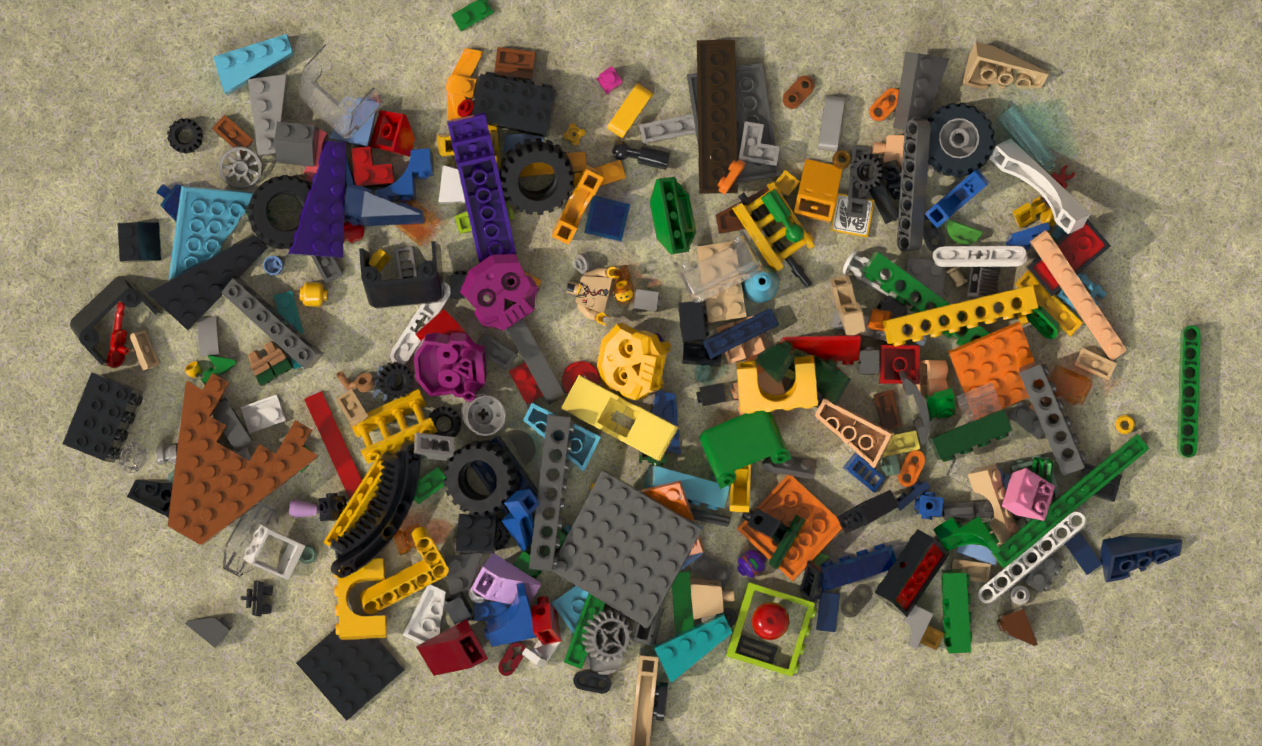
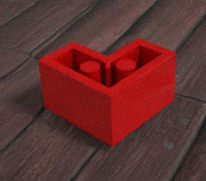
M371 146L351 148L355 185L366 188L395 183L393 165H374Z

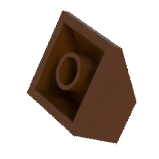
M1018 607L998 615L999 620L996 622L1000 631L1030 645H1038L1024 608Z

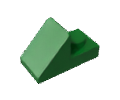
M207 355L216 368L213 369L211 367L205 371L201 381L206 385L212 373L220 377L237 365L238 362L232 359Z

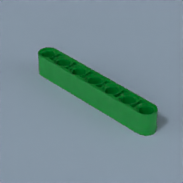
M1193 325L1184 327L1180 334L1177 452L1183 458L1195 456L1198 445L1201 333L1199 328ZM1188 329L1194 331L1195 335L1192 340L1186 336ZM1188 348L1194 351V356L1191 359L1187 358L1185 354ZM1188 367L1193 370L1191 378L1185 375V370ZM1187 386L1193 390L1191 397H1187L1184 393ZM1187 405L1192 408L1190 416L1184 414V408ZM1185 425H1189L1192 428L1190 435L1184 434L1183 428ZM1185 444H1189L1191 447V452L1188 455L1183 452Z

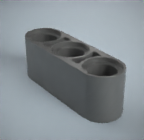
M225 397L218 403L213 416L216 420L227 426L224 434L238 453L254 441Z

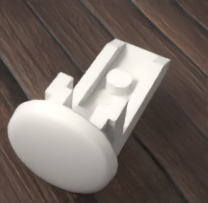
M855 249L844 264L843 274L848 275L852 271L857 280L896 300V295L892 292L889 294L880 289L881 284L877 281L872 283L864 277L866 273L862 269L869 259L859 257L860 250ZM882 270L880 273L883 280L886 279L888 273ZM901 280L896 283V289L900 291L904 286Z

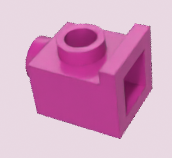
M612 66L600 73L596 79L606 94H609L623 84V81Z

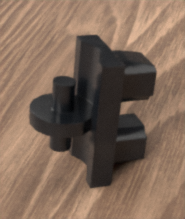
M254 581L253 589L247 588V596H241V600H246V608L252 607L253 616L262 617V614L271 613L272 605L271 603H263V595L272 596L273 585L265 584L262 581Z

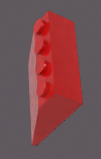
M861 336L782 337L780 339L781 362H785V366H795L794 357L814 356V363L823 362V365H834V362L842 361V365H854V361H858Z

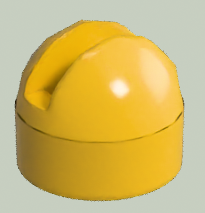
M193 361L185 367L184 371L189 377L196 378L197 373L201 374V367L197 361Z

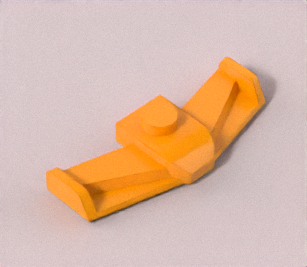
M465 48L454 71L447 79L448 120L462 118L457 113L459 104L466 100V98L473 99L477 79H472L471 76L483 54L482 51Z

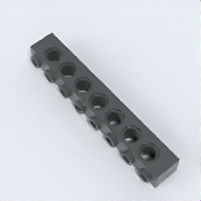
M547 415L537 498L540 505L536 508L529 569L552 571L553 567H557L558 556L554 555L555 548H559L560 537L557 536V529H561L563 517H559L560 509L564 510L565 498H561L562 490L566 491L567 479H564V471H568L570 461L566 460V454L571 452L572 441L568 440L569 433H573L574 421H571L569 416ZM556 430H562L565 437L563 440L558 441L554 438L553 433ZM554 449H559L562 452V457L559 460H555L551 456V452ZM550 469H558L560 476L557 479H552L549 476ZM552 487L557 490L558 494L555 498L547 496L546 491L548 488ZM546 507L554 508L555 515L553 517H547L544 514ZM550 526L553 530L552 535H543L542 528ZM547 545L551 550L550 554L542 555L539 551L540 547Z

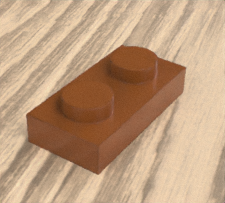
M226 115L212 128L232 147L242 146L248 148L254 141Z

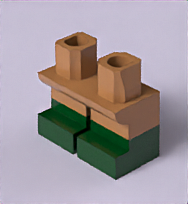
M273 341L264 345L268 353L267 356L262 358L258 350L248 354L251 362L249 366L253 370L260 386H264L276 379V376L279 377L293 369L282 349L278 348Z

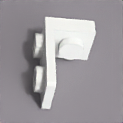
M538 641L532 650L525 648L522 655L544 668L561 642L543 645Z

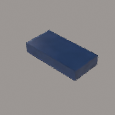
M1078 533L1065 543V546L1086 575L1102 565L1081 533Z
M822 592V597L819 599L816 630L835 632L840 594Z

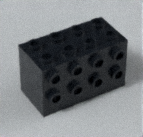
M486 71L485 74H480L472 115L485 112L487 125L548 138L557 90L554 89L553 85L542 83V86H537L534 81L523 79V82H518L515 77L505 75L504 78H499L496 73Z
M91 372L62 444L100 460L114 463L121 455L122 450L120 447L122 442H125L128 438L129 432L127 430L129 425L133 424L135 420L137 406L139 407L142 403L143 391Z

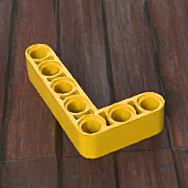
M417 527L412 532V538L423 560L362 591L359 599L365 613L374 614L444 578L448 574L449 569L446 561L427 528Z

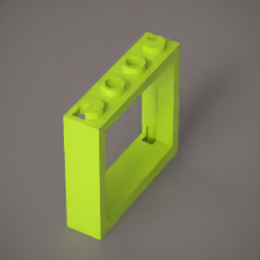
M748 582L725 656L792 677L793 673L797 674L799 669L798 657L804 653L806 645L803 644L805 636H809L811 626L808 624L810 618L814 619L817 610L814 607L815 603ZM754 590L807 607L788 669L735 653Z

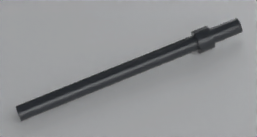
M744 192L738 196L744 205L752 203ZM757 209L751 212V215L757 222L763 218ZM768 224L762 228L768 237L774 234ZM780 240L773 243L779 252L786 249ZM791 255L785 258L792 268L791 272L794 276H798L806 288L811 286L812 282L804 273L805 270L801 264L798 265Z

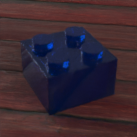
M593 196L584 234L622 243L630 204Z

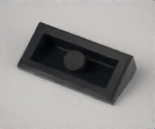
M884 184L869 190L885 224L899 217Z

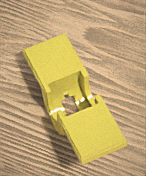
M580 375L577 377L561 407L562 410L658 461H661L679 428ZM617 410L635 420L631 430L619 424L617 426V423L611 421V414Z

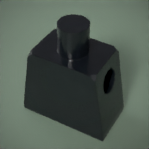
M749 509V512H744L742 515V519L748 521L747 525L777 544L781 542L786 529L789 528L778 519L759 509H756L754 512Z

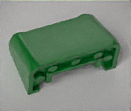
M762 410L750 414L745 413L703 431L699 437L705 456L720 489L731 485L735 481L736 474L734 471L770 456L772 462L776 464L791 460L790 453L772 412Z

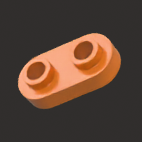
M895 88L887 89L871 105L869 109L871 119L880 122L890 115L897 106L899 90ZM890 95L895 96L894 102L889 101L888 97ZM881 109L882 114L876 115L875 110Z
M739 159L731 163L728 168L730 173L727 177L723 176L717 185L720 187L719 192L724 195L727 194L744 169L746 162Z
M913 450L906 455L900 468L901 474H898L897 477L898 482L902 486L911 487L916 483L925 463V456L922 452ZM913 456L918 457V463H912L911 459ZM905 474H909L911 476V479L909 481L904 480Z

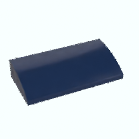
M500 435L490 441V443L494 441L500 443L499 447L501 448L505 446L509 450L507 452L508 455H513ZM515 458L513 462L515 465H519L520 469L517 471V475H520V482L517 483L519 486L518 491L530 489L537 499L538 489ZM477 460L470 464L490 494L493 493L497 486V476L494 469L484 461ZM507 506L502 508L505 515L510 512Z

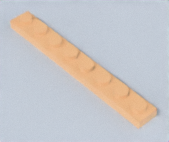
M1045 230L1031 240L1030 243L1107 357L1113 361L1126 352L1127 349L1050 234Z

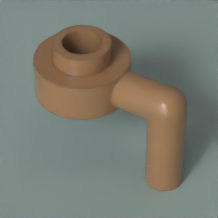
M342 371L336 374L346 390L358 388L360 392H368L375 385V379L370 373H363L355 381L351 382Z

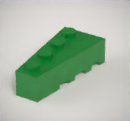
M965 569L941 570L944 646L948 654L971 653L972 631H970V623L972 618L968 606L971 604V596L967 591V586H970V575L966 574Z

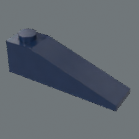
M348 183L344 215L346 221L351 225L425 224L426 219L422 210L402 202L395 204L385 195L380 198L371 194L372 190Z
M1124 536L1103 539L1100 556L1106 583L1130 577L1128 572L1139 568L1140 572L1145 571L1151 562L1155 561L1159 565L1180 556L1182 540Z

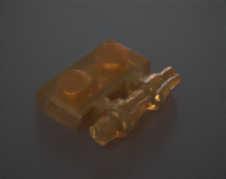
M411 200L407 204L423 211L426 219L425 224L394 226L421 246L432 233L427 228L428 224L431 223L437 227L440 220L435 217L436 215L432 211L426 210L420 201Z

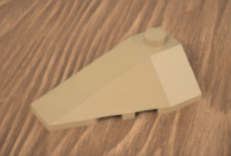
M975 42L968 56L963 85L987 89V84H999V89H1005V85L1016 84L1018 89H1040L1049 73L999 48Z

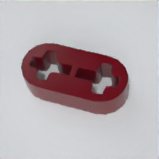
M513 643L499 662L498 670L502 675H511L523 659L524 655L520 654L515 659L511 657L514 653L513 647L521 646V652L525 650V646L522 643ZM511 659L513 661L510 665L512 670L504 672V667L501 666L502 663L506 664Z

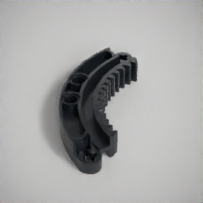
M406 440L401 445L400 451L394 453L384 452L381 456L384 459L381 463L384 468L380 470L384 475L379 477L382 480L381 483L377 484L380 490L375 491L377 497H373L374 503L368 505L370 510L364 511L366 516L360 517V523L355 522L354 529L352 527L349 528L350 533L344 532V537L338 536L337 541L332 539L330 548L335 551L336 560L331 565V572L335 576L345 578L367 565L389 544L403 524L414 500L420 475V454L414 453V442L412 440Z

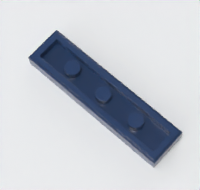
M769 308L702 343L710 359L779 326V323L772 309Z

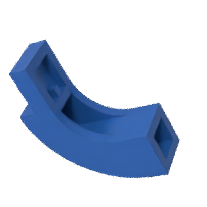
M979 170L973 171L930 208L925 215L938 228L990 182Z

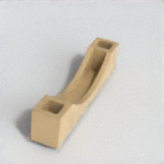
M639 654L630 746L650 745L658 656Z

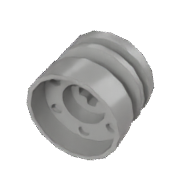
M475 394V399L470 402L465 401L461 409L463 423L478 435L488 436L495 434L505 423L506 413L504 406L499 400L489 394ZM481 409L486 412L482 418L478 415Z

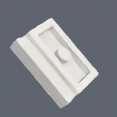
M277 394L240 407L249 433L286 421Z

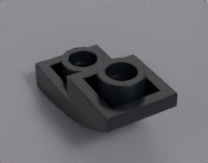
M896 159L886 162L887 166H884V169H888V172L885 173L887 175L885 179L887 181L886 188L894 200L900 199L902 167Z

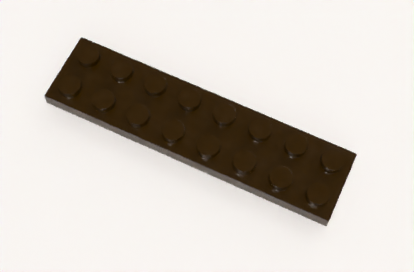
M697 40L699 194H722L718 191L720 187L717 185L723 176L727 177L730 173L728 168L734 160L737 161L735 40ZM737 179L727 194L738 193Z

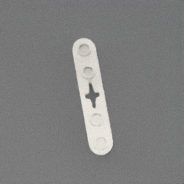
M943 246L933 252L935 264L941 267L1021 266L1028 259L1026 250L1021 246Z
M443 282L444 297L440 302L423 304L419 307L390 353L393 363L398 362L404 365L409 361L421 342L415 335L418 325L416 320H421L427 315L424 324H427L442 310L451 295V289L447 283Z

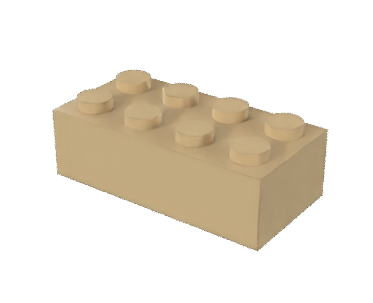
M735 241L696 247L708 324L746 318Z

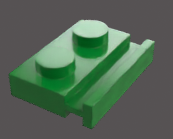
M952 388L935 392L933 396L928 397V394L925 395L929 421H932L931 418L937 417V419L949 418L956 414Z

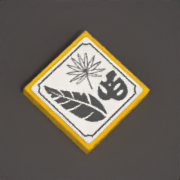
M837 193L830 231L868 238L875 200L867 199L866 219L847 217L848 195Z

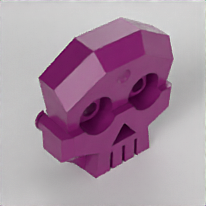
M516 254L489 256L469 270L460 290V293L476 309L474 314L482 326L501 331L507 330L536 310V300L539 288L532 277L525 275ZM510 278L515 280L514 285H508ZM487 294L491 296V300L488 302L484 301V296ZM505 299L516 303L505 310Z
M441 333L426 334L414 354L417 382L430 397L454 394L455 397H463L465 401H473L475 393L484 387L486 383L487 362L485 345L476 344L468 337L467 333H452L451 336Z

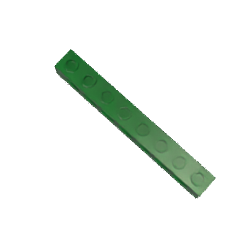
M874 252L862 269L866 273L865 278L872 283L877 281L881 284L880 289L888 294L892 292L896 295L895 299L901 304L905 305L907 303L912 307L910 310L913 313L927 310V304L930 302L934 304V308L950 305L879 252ZM883 269H886L888 277L883 280L880 273ZM902 280L904 284L903 289L898 291L896 283ZM914 291H917L919 298L913 302L911 295ZM959 312L957 315L959 321L964 319L962 312ZM941 316L939 322L942 326H944L945 324L942 322ZM967 325L964 326L965 330L961 335L957 332L949 333V330L942 331V334L946 337H954L958 340L956 344L959 346L971 342L974 336L981 338L990 334L981 326L967 329Z

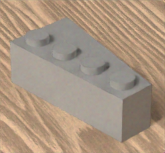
M286 74L248 79L259 157L276 155L274 139L277 121L283 122L288 84V76Z

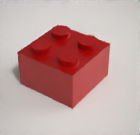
M879 345L880 372L878 384H902L899 371L902 370L911 377L916 385L919 384L920 346Z

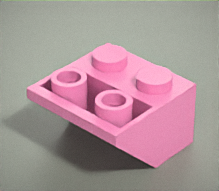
M1027 468L1013 472L1002 507L1018 516L1045 520L1055 486Z

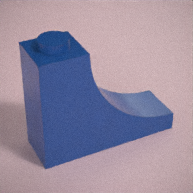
M524 583L516 584V598L504 613L486 620L487 628L484 629L486 640H490L491 647L536 637L533 633L532 613Z

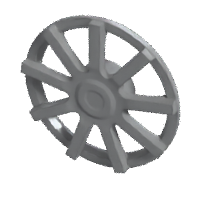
M236 146L227 150L222 155L219 162V172L222 179L231 187L239 189L248 188L259 180L262 173V162L252 149ZM240 150L248 152L243 160L240 156ZM236 151L237 160L233 159L229 153ZM252 154L256 161L247 163L248 158ZM225 157L228 158L233 163V165H222ZM258 164L259 166L258 172L249 169L252 165ZM228 168L233 169V171L224 176L222 169ZM249 172L257 177L251 182L246 173ZM234 174L237 175L236 184L228 181ZM240 176H244L248 183L247 185H239Z

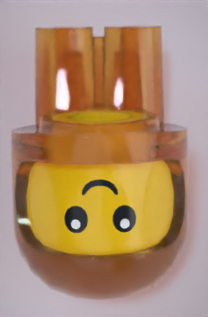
M622 265L620 270L614 271V275L619 276V279L613 278L615 283L612 286L615 300L619 304L628 305L635 300L636 292L631 281L628 266Z

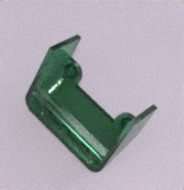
M786 340L776 342L760 352L756 357L755 362L776 382L780 383L784 376L793 380L796 379L794 357L814 356L816 388L833 405H837L851 380L837 367L838 363L830 358L824 360L793 347L794 345Z

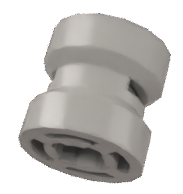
M177 444L170 445L167 448L165 446H157L159 465L166 464L167 461L172 464L176 463Z

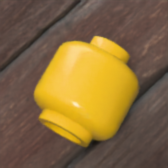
M308 281L304 286L300 287V301H303L305 306L321 307L323 301L328 299V290L324 289V285L321 282Z

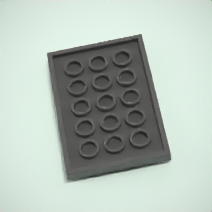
M763 63L736 67L737 161L739 160L745 121L764 124L761 144L776 146ZM697 73L687 74V81L698 144ZM778 160L777 166L744 161L746 165L738 176L737 182L742 183L780 177Z

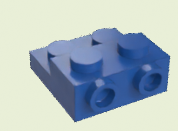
M1047 222L1013 233L1007 237L1008 241L1005 244L1006 246H1021L1028 251L1032 245L1030 241L1045 230L1049 231V224Z

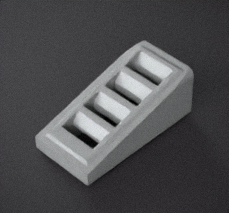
M413 246L394 249L399 279L413 276L414 278L418 277ZM410 251V257L399 258V253ZM412 261V264L401 265L400 263ZM413 269V272L402 273V270Z

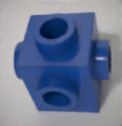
M924 492V495H920L918 499H915L914 510H917V514H920L922 519L932 520L933 516L942 517L944 498L935 497V493ZM928 502L931 504L930 509L926 508V503Z

